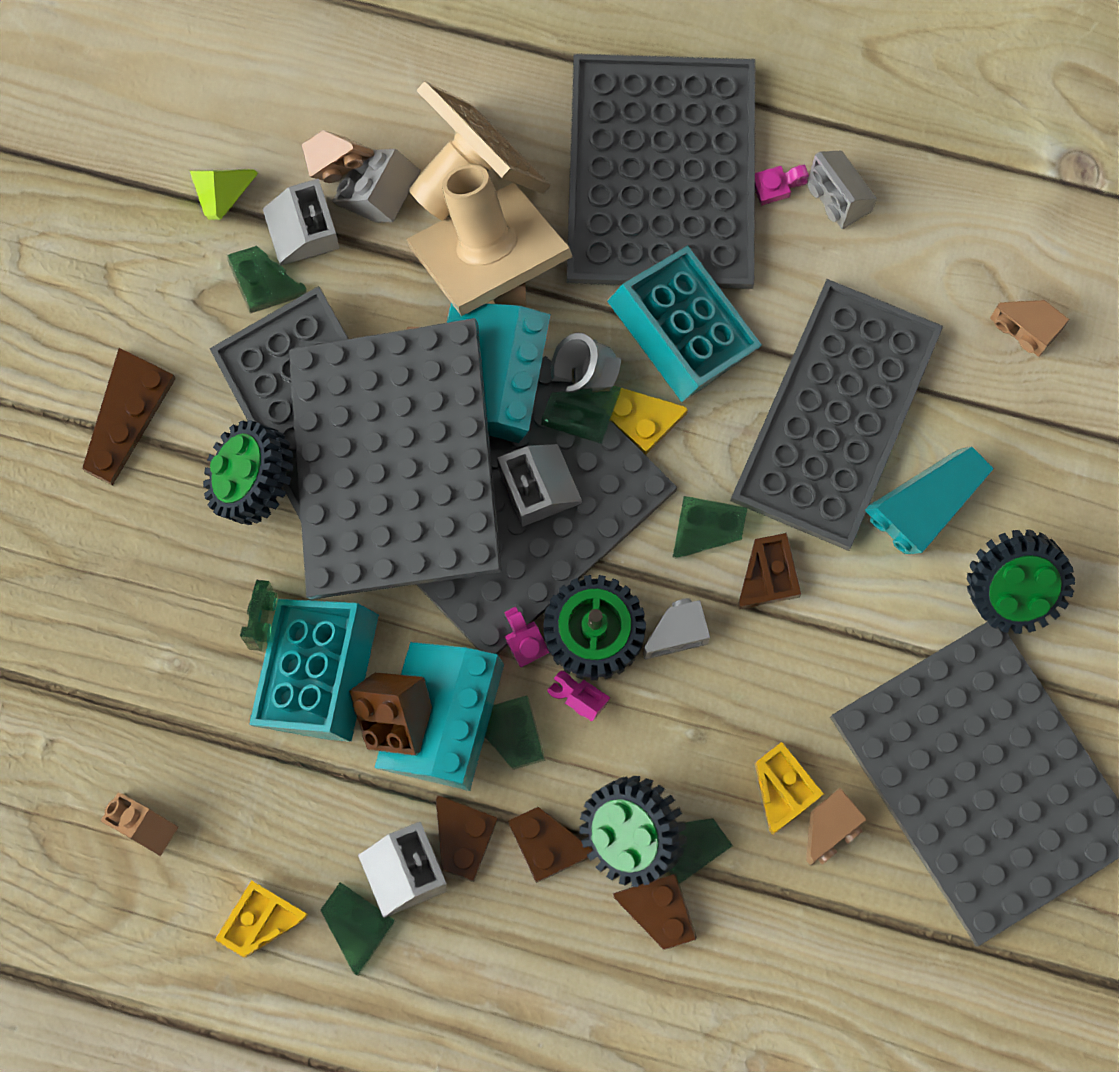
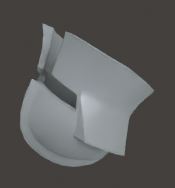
M573 333L564 338L555 349L551 362L552 381L571 382V371L574 369L576 384L567 386L566 392L574 390H603L607 387H613L620 370L621 358H617L610 347L597 342V339L592 340L584 333Z

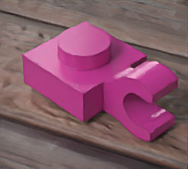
M805 164L796 166L786 173L783 172L781 165L755 173V191L760 205L790 198V188L808 184L806 178L809 177Z
M516 606L504 612L513 631L504 637L520 668L549 653L534 621L526 625L521 612H518Z
M560 671L554 677V680L559 682L562 687L553 683L547 690L554 698H567L565 704L592 722L610 700L609 696L584 679L579 684L565 671Z

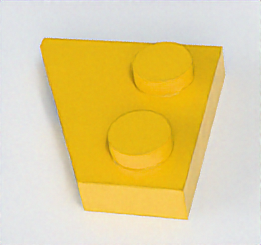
M621 388L600 409L645 455L688 412V409L684 406Z
M782 742L755 762L768 827L772 835L824 795Z
M251 880L215 940L246 958L304 921L308 914Z

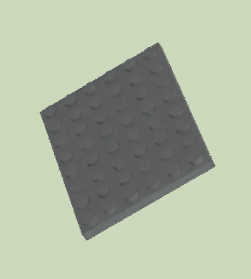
M574 54L568 246L572 257L567 259V284L622 285L688 245L719 288L753 289L755 59Z
M472 318L289 349L306 597L313 600L502 572L477 320Z
M546 355L542 358L527 434L520 443L489 436L502 572L416 584L479 651L497 655L508 645L504 636L513 632L504 614L505 611L516 606L518 612H521L526 625L535 621L549 607L550 599L554 594L557 595L559 593V588L564 584L567 587L570 585L571 580L575 578L580 580L677 491V486L581 390L566 392L567 386L574 385L572 381H552V361ZM558 444L582 499V504L522 527L498 471L497 458L526 446Z
M988 621L830 716L832 722L976 947L1119 859L1118 798L1006 632H1002L998 626L996 629L989 625Z

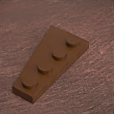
M118 348L82 467L84 472L113 486L176 379L174 374Z

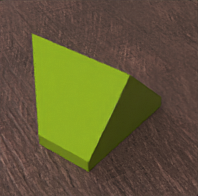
M255 169L190 171L204 215L208 219L221 220L258 175V172Z

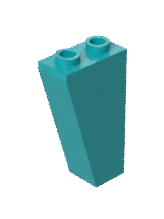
M972 446L958 449L873 502L864 511L871 516L870 521L877 529L882 532L886 531L894 539L893 544L899 551L904 554L923 553L994 468Z

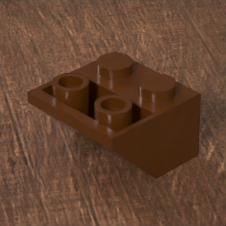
M375 672L349 690L367 749L415 756L420 753L432 710L424 677Z

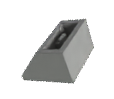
M397 149L373 150L374 156L364 161L361 167L349 171L347 176L339 183L337 194L332 202L373 222H393L410 192L409 188L415 182L421 170Z
M821 151L815 154L808 178V188L815 198H819L822 201L829 219L832 222H837L840 228L844 229L871 213L877 198L843 151Z
M319 178L288 187L263 208L280 266L340 249Z
M558 444L526 446L497 458L498 471L522 527L582 504V499Z
M421 821L388 834L358 855L383 918L446 892V881Z

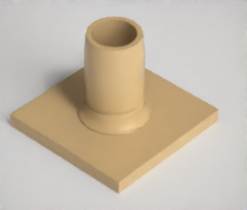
M426 81L416 90L456 131L454 139L445 145L409 188L412 196L436 218L445 220L450 215L442 189L444 178L454 169L464 165L482 166L487 171L494 169L501 178L542 194L551 186L470 102Z
M478 165L458 167L444 178L442 189L451 216L407 238L412 252L461 316L572 257L569 246L514 182L496 191L487 170Z

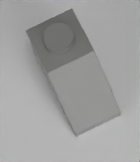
M686 598L672 603L673 607L667 609L644 647L643 655L645 660L708 645L710 635L700 600L692 602L690 598Z

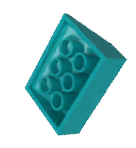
M688 245L623 283L607 301L681 402L709 385L762 346Z
M450 303L446 323L475 318L478 322L489 436L520 443L529 431L551 314L523 306L485 303L461 316L453 304Z
M278 599L249 725L326 740L352 742L357 715L349 690L366 678L379 614L359 603Z
M410 642L401 675L424 677L432 704L420 753L416 756L379 751L374 768L470 791L504 668V663L497 654L465 647Z

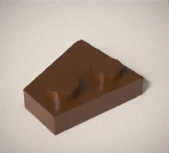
M787 533L755 539L738 603L739 609L800 598L801 591Z
M437 795L436 808L442 870L474 882L498 818Z
M539 807L508 820V824L536 883L589 859L587 854L593 851L590 847L583 848L580 839Z
M676 873L654 880L647 885L643 883L638 887H631L613 893L614 899L663 950L697 939Z

